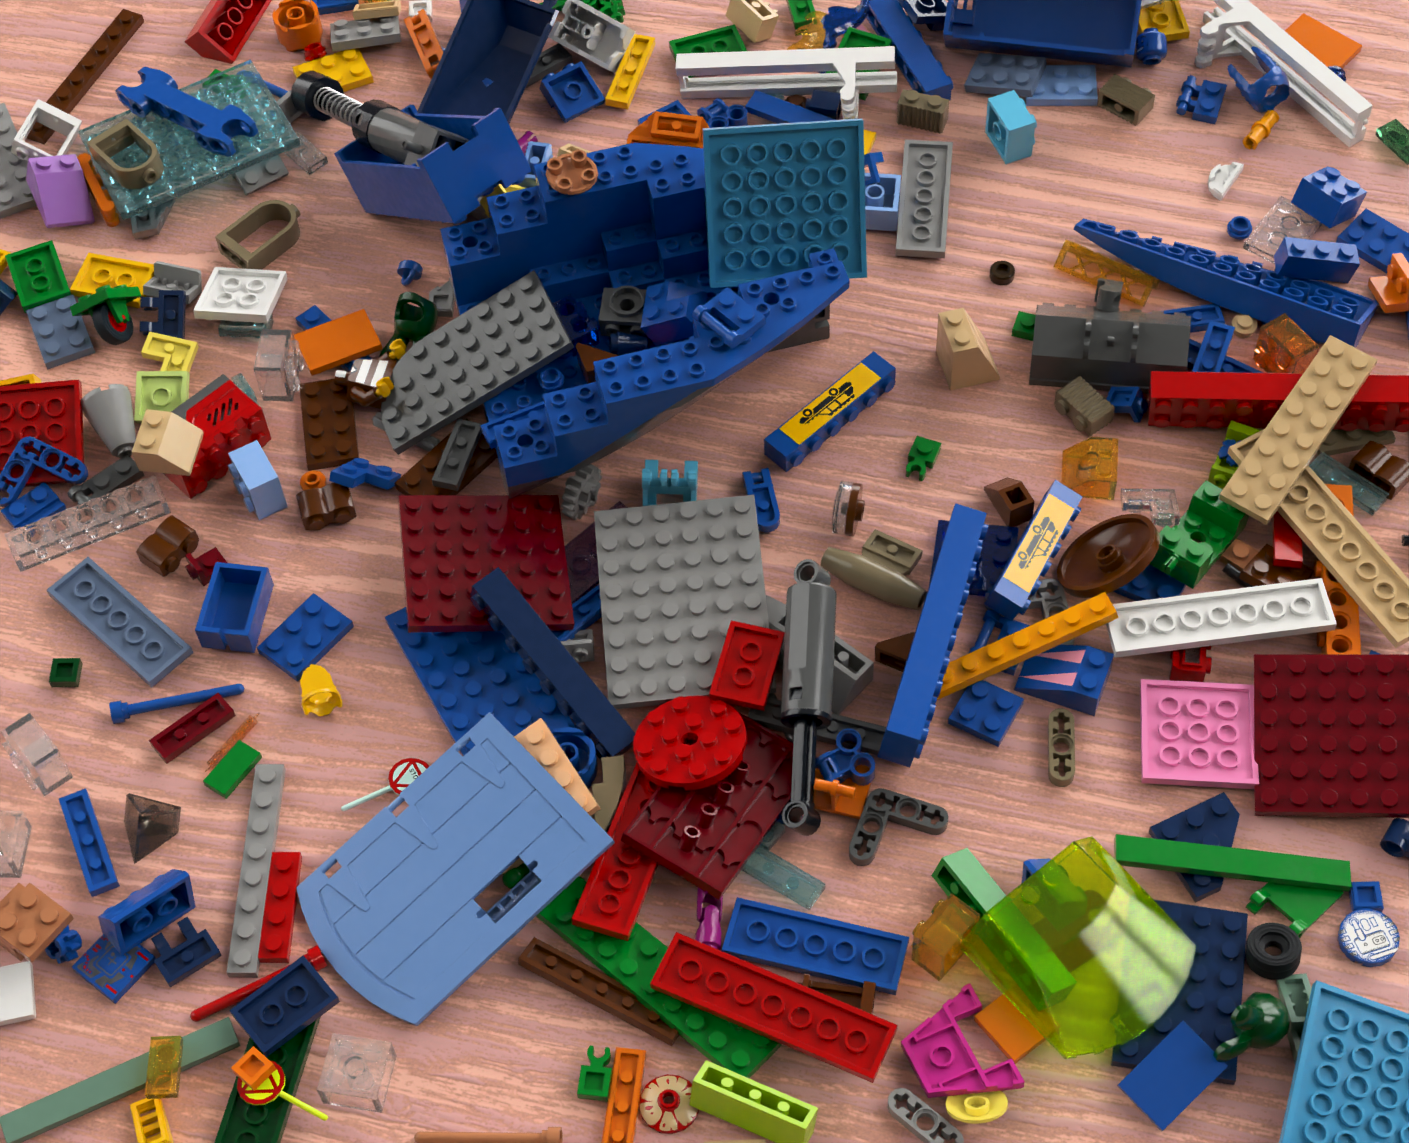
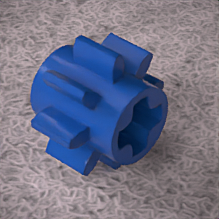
M68 925L50 943L45 952L51 959H57L58 964L78 958L79 956L76 951L82 947L81 936L77 931L69 930Z

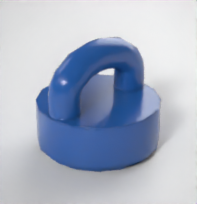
M412 260L401 261L397 269V273L402 277L401 284L403 286L409 285L413 280H419L423 272L422 266Z

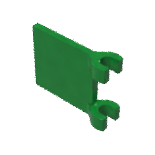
M1267 883L1263 888L1251 895L1249 899L1251 901L1246 905V908L1256 915L1267 902L1293 922L1289 928L1295 931L1299 938H1301L1306 930L1343 896L1344 892Z

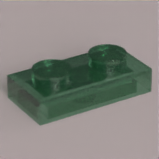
M1397 119L1377 128L1376 136L1408 165L1409 130Z

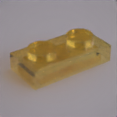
M181 1036L151 1037L145 1089L147 1099L178 1098L184 1041Z

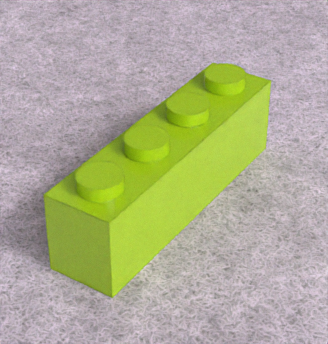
M706 1060L692 1082L690 1106L775 1143H808L814 1133L818 1112L817 1107Z

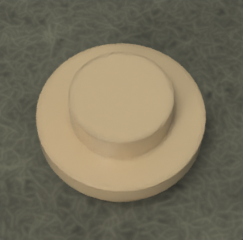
M1239 314L1233 318L1231 326L1235 327L1234 334L1237 337L1248 338L1255 333L1257 321L1249 315Z

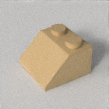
M146 409L132 449V454L139 471L190 476L204 432L173 412Z

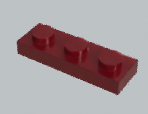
M216 693L151 738L149 742L164 762L168 764L236 715L219 693Z

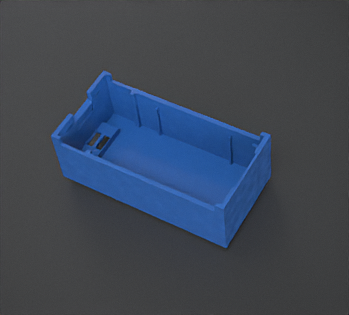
M948 0L943 31L945 47L1132 67L1142 0H973L972 10H967L968 0H964L963 9L957 8L958 0Z
M408 105L402 109V112L418 120L470 140L452 151L449 143L445 142L423 158H418L417 162L420 167L416 163L403 165L384 154H379L357 142V140L334 153L366 213L430 220L431 222L439 221L453 224L463 222L467 219V214L480 206L478 198L491 194L494 191V187L502 184L503 188L516 185L525 180V175L532 171L501 108L493 109V112L487 116L418 113L414 105Z

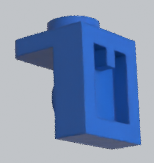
M1112 386L1106 398L1107 401H1110L1111 405H1114V413H1130L1133 421L1140 423L1148 408V401L1140 387Z

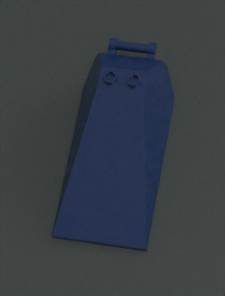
M467 0L417 112L424 114L487 116L493 112V109L501 108L508 123H510L558 16L559 11L552 9L558 0H544L542 5L529 0ZM488 78L494 82L486 87L482 81Z

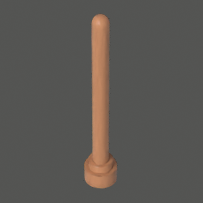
M548 1127V1130H542V1133L420 1131L415 1134L414 1139L416 1143H562L563 1133L562 1127Z

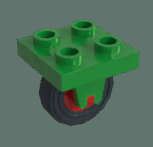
M126 284L111 288L110 285H105L95 290L96 293L93 295L89 294L78 298V303L70 306L72 316L91 315L94 327L100 337L109 344L119 345L128 341L133 335V322L126 304L141 297V293L138 287H127Z

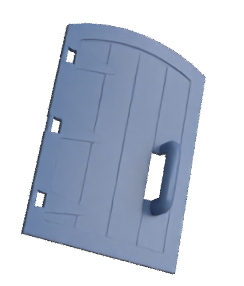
M489 712L407 786L391 804L384 807L298 885L296 889L310 932L336 972L355 991L373 1005L398 1019L418 1026L609 849L615 841ZM469 741H472L475 746L462 756L458 751ZM403 801H406L409 806L396 817L392 811ZM520 858L530 872L486 912L474 899ZM338 861L342 867L328 878L324 873Z

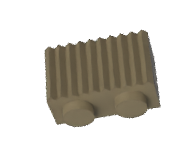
M1114 74L1100 88L1098 106H1102L1103 109L1118 115V117H1122V119H1126V121H1130L1131 124L1133 123L1136 126L1153 109L1155 95L1149 89L1133 84L1128 78H1122Z
M903 89L898 100L897 123L898 125H907V127H916V129L920 128L921 130L925 129V131L929 130L930 132L934 131V133L938 132L941 134L948 120L949 99L941 98L938 95L918 93L916 90Z
M1078 376L1056 391L1054 402L1056 410L1061 415L1066 414L1073 421L1077 430L1084 431L1089 436H1092L1112 422L1114 405H1111L1110 401H1107L1103 395H1100L1096 389H1093L1092 385H1089L1081 376Z

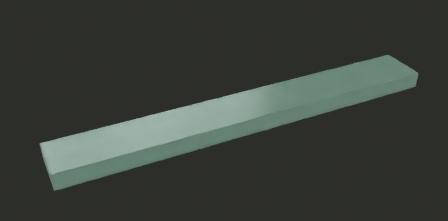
M224 1018L1 1116L0 1124L6 1143H22L239 1047L240 1043L230 1018Z

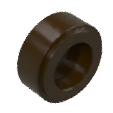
M997 261L991 265L989 276L993 283L1008 285L1014 280L1015 268L1011 263Z

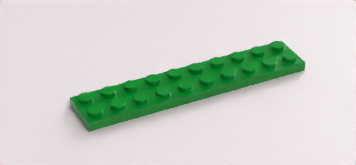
M580 876L536 916L607 976L617 980L634 994L637 1000L648 1010H653L657 1013L660 1019L671 1029L675 1028L679 1031L678 1034L714 1064L750 1078L782 1046V1044L652 989L650 982L668 947L637 922L628 941L572 925L573 914L587 883Z

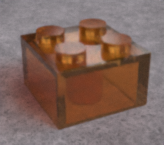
M1284 313L1260 328L1253 360L1259 368L1267 373L1303 374L1317 355L1319 345Z

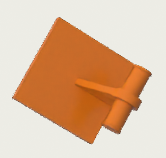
M864 765L855 767V770L862 774L870 770L868 766ZM816 768L813 788L815 809L860 819L871 783L861 786L855 784L851 778L846 779L841 784L838 780H833V782L826 781L819 769Z

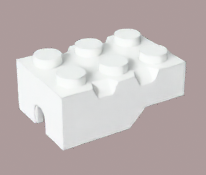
M567 0L562 9V13L565 14L563 21L555 23L548 37L615 73L636 31L580 0Z

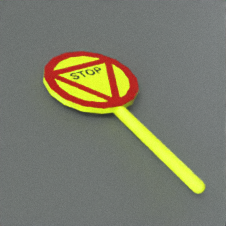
M275 1061L271 1062L276 1067V1070L255 1091L240 1078L237 1080L239 1095L248 1104L255 1106L266 1105L280 1096L323 1121L328 1119L326 1114L282 1091L285 1086V1074L282 1067Z

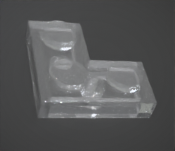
M1121 488L1122 511H1129L1131 513L1149 511L1154 525L1161 527L1179 525L1180 513L1175 489Z

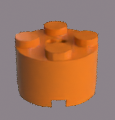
M283 0L278 4L279 8L276 11L274 9L272 17L278 40L286 47L287 51L295 52L298 49H304L311 43H321L323 29L318 7L313 1Z

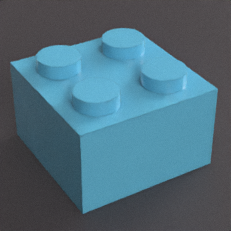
M1015 90L988 98L985 133L1004 163L1009 164L1032 156V149L1035 144L1034 131L1037 127V122L1034 115L1030 114L1026 109L1024 100L1019 98Z

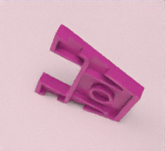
M970 983L965 985L952 1000L949 999L943 1004L942 1009L932 1018L928 1017L901 1041V1048L928 1098L1021 1089L1024 1087L1025 1081L1012 1058L982 1070L961 1032L957 1021L982 1010V1004Z

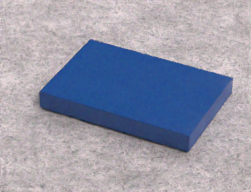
M1182 1021L1117 1086L1163 1131L1228 1065L1225 1062H1218L1213 1056L1214 1051Z

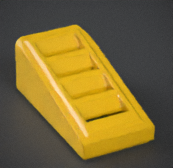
M159 1093L130 1104L138 1143H174ZM156 1108L155 1112H152L142 1117L140 1116V1114H143ZM158 1132H161V1133H159V1134H157V1135H154V1136H152V1137L146 1138V1137H148V1136H151V1135H153V1134H156V1133H158Z

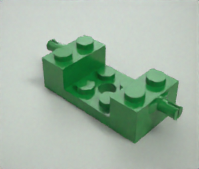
M1206 480L1193 494L1188 510L1172 528L1166 525L1160 531V545L1150 565L1193 589L1243 531L1249 515L1220 500L1219 496L1223 489ZM1192 539H1198V540H1200V541H1202V542L1197 543L1196 541H1194V540H1192Z

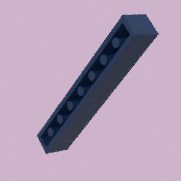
M498 567L472 585V597L470 599L473 605L479 611L483 610L489 617L488 622L496 632L500 631L504 635L508 648L513 653L517 652L522 657V663L530 674L535 673L540 679V686L543 691L549 696L552 694L558 701L557 706L565 717L570 716L576 723L575 728L580 729L587 737L591 738L595 745L597 757L601 759L603 757L621 756L632 748L635 732L502 570Z

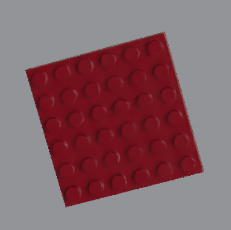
M399 495L398 505L408 633L495 631L488 622L489 617L483 610L479 611L476 609L470 597H472V585L498 567L551 631L573 630L574 618L558 495H518L512 499H509L508 495Z
M1254 654V760L1258 764L1259 785H1255V816L1409 818V654Z

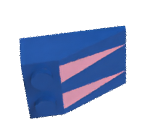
M1060 644L1025 660L1014 691L1095 716L1111 672L1114 654L1087 645Z

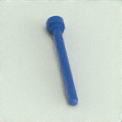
M233 684L129 705L127 702L122 703L121 700L110 702L111 718L113 724L123 723L125 719L130 718V715L203 702L216 693H219L223 698L239 695L244 692V686L242 684Z

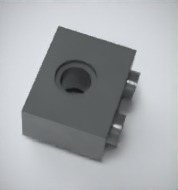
M634 286L603 289L599 314L601 336L610 337V334H616L618 331L649 338L641 329L646 290L638 289Z

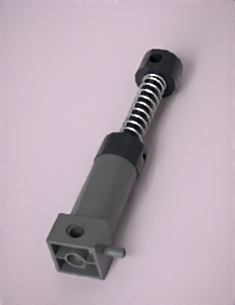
M313 70L302 73L292 86V103L298 111L321 121L334 118L352 127L353 135L357 142L403 165L416 163L420 167L417 159L423 158L445 142H448L452 151L470 141L460 135L418 120L382 100L373 99L360 103L344 95L343 88L338 81Z

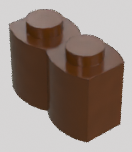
M1369 441L1352 458L1348 467V471L1353 477L1370 485L1374 491L1390 500L1409 482V462L1392 455L1384 445L1374 441Z
M331 483L322 488L302 491L296 495L305 530L318 531L331 523L344 524L357 517L349 487Z
M171 515L158 526L154 534L142 542L136 553L143 564L165 577L179 567L181 559L186 554L193 553L196 550L199 538L196 530Z

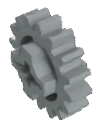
M590 464L577 470L575 476H570L567 479L565 492L562 496L564 501L561 504L563 508L562 513L565 516L577 520V518L581 519L583 514L586 515L588 507L595 505L598 500V491L601 487L599 481L602 479L600 475L601 470L598 467Z

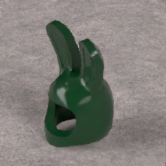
M414 292L400 294L394 314V335L382 349L379 357L387 351L392 352L389 346L396 339H402L407 347L409 342H413L414 345L432 333L438 319L436 304ZM410 302H411V303H414V304L418 305L419 307L410 305V304H408V303H410Z
M1254 992L1247 998L1246 1002L1235 1008L1232 1013V1028L1237 1037L1220 1044L1214 1051L1213 1056L1218 1062H1227L1242 1054L1249 1047L1264 1049L1278 1044L1289 1030L1290 1018L1287 1008L1281 1000L1269 993Z

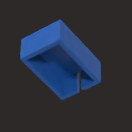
M215 563L195 628L202 648L226 650L228 645L231 651L255 653L274 587L268 567Z

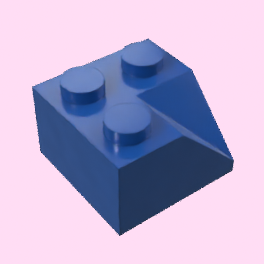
M672 281L648 286L641 329L656 346L694 336L692 313L697 306L706 304L707 293L705 290Z

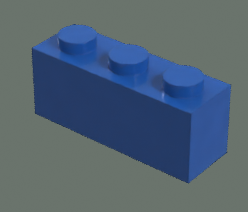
M1284 237L1274 255L1277 276L1349 283L1360 265L1357 246L1354 244Z

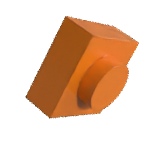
M253 1046L231 1069L236 1076L255 1091L276 1070V1067Z

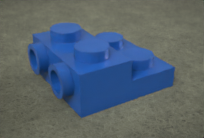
M582 61L576 64L570 63L556 74L549 73L541 81L540 90L551 108L555 107L564 123L605 103V97Z

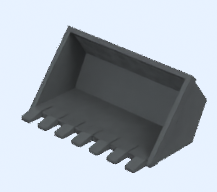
M1054 303L1037 305L1029 385L1064 387L1078 376H1081L1082 379H1085L1096 390L1110 391L1112 386L1140 387L1142 393L1149 394L1151 371L1187 372L1191 316H1186V313L1174 312V315L1164 314V311L1144 313L1139 309L1120 311V308L1116 312H1109L1097 309L1096 306L1076 308V305L1065 304L1064 307L1054 306Z

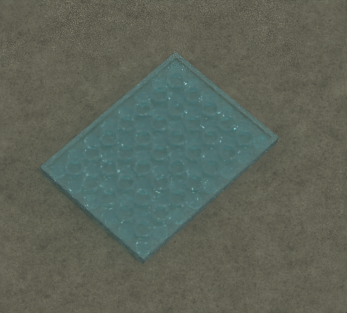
M251 59L178 89L219 110L224 109L229 104L234 105L254 120L258 129V133L255 136L238 135L231 138L236 150L232 156L227 157L204 149L197 142L194 132L154 112H150L146 117L142 118L128 110L78 131L122 220L158 207L163 203L179 198L184 194L200 189L217 180L224 179L229 175L245 170L250 166L301 145L298 136ZM126 118L156 145L164 165L162 176L152 185L141 189H127L121 186L94 161L86 143ZM135 143L110 157L113 162L122 168L140 166L150 158Z

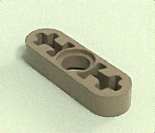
M1058 708L1050 713L1048 719V777L1055 786L1066 787L1073 782L1075 775L1074 716L1069 710ZM1058 719H1063V722H1064V730H1063V733H1058V732H1059V723L1057 722ZM1057 742H1063L1069 746V750L1060 753L1054 749L1053 745ZM1059 762H1064V772L1066 774L1063 777L1058 772Z

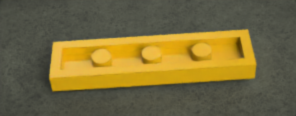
M634 34L606 95V106L628 110L655 47V37Z

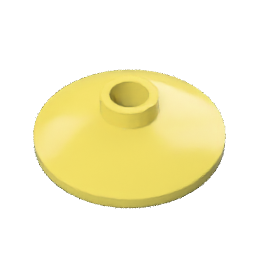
M1002 1091L948 1096L945 1103L946 1110L951 1117L958 1121L972 1124L996 1120L1008 1108L1007 1097Z

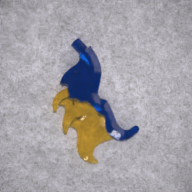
M861 0L860 5H857L855 8L832 6L828 8L829 14L822 11L809 13L805 16V20H813V22L795 31V36L802 35L803 37L797 43L788 47L787 50L835 48L837 45L836 38L839 35L846 33L848 27L857 28L866 19L870 11L869 4L871 0ZM822 71V72H818V73L824 74V73H826L827 71Z

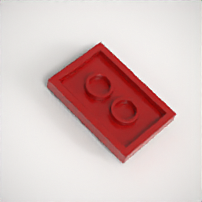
M731 620L710 688L709 699L722 700L726 703L764 711L783 647L785 632Z

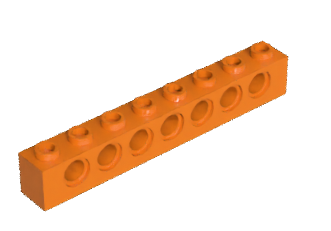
M1325 484L1354 516L1352 485ZM1317 558V561L1314 562V577L1322 578L1337 623L1336 627L1340 628H1335L1332 631L1317 632V647H1321L1322 654H1361L1359 605Z

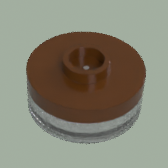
M847 481L840 482L832 514V532L834 534L854 537L858 521H862L865 500H862V484Z

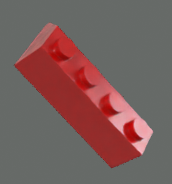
M211 0L184 42L204 58L232 64L272 0Z

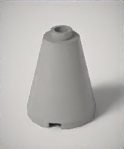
M109 384V389L101 391L100 387L90 391L81 399L84 416L113 456L119 458L127 454L131 456L136 441L131 393L128 387L122 384Z

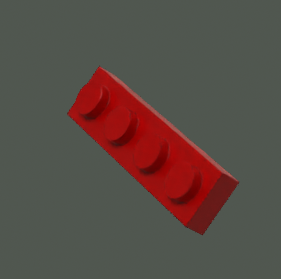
M272 852L258 953L260 963H289L298 896L296 887L299 885L302 864L301 852Z

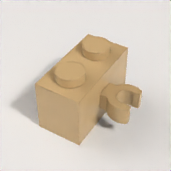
M730 0L725 15L754 43L771 38L779 17L777 10H772L769 7L770 3L762 0Z

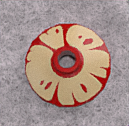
M667 1074L656 1077L645 1086L640 1094L639 1109L642 1119L651 1129L659 1133L674 1134L684 1131L693 1124L699 1109L690 1106L691 1082L681 1076ZM672 1096L674 1101L671 1104H666L663 1102L664 1098Z

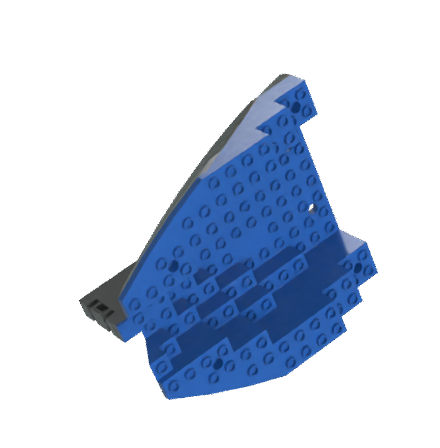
M630 143L586 153L587 157L591 158L597 166V181L591 189L575 195L562 194L549 185L546 178L547 162L535 164L536 186L486 197L490 218L440 229L459 316L534 270L538 274L574 346L572 350L482 404L488 423L544 401L546 414L493 426L499 469L509 499L537 488L566 473L584 468L626 446L700 400L765 353L830 338V325L828 319H830V303L849 288L850 283L843 262L839 261L835 249L809 254V268L728 287L766 317V324L737 347L730 348L724 343V339L703 322L699 323L693 318L694 336L682 339L681 342L656 346L650 338H647L646 350L594 361L596 382L587 384L578 364L575 346L579 342L610 353V337L601 336L599 327V314L604 288L634 286L638 289L647 290L648 286L672 281L705 290L707 293L706 303L727 288H710L703 148ZM712 314V316H713L714 318H716L719 322H721V323H722L724 326H726L729 330H731V331L734 330V329L731 328L728 324H726L723 320H721L718 316H716L715 314ZM548 367L559 369L565 379L563 387L554 392L544 391L540 388L538 382L541 372Z

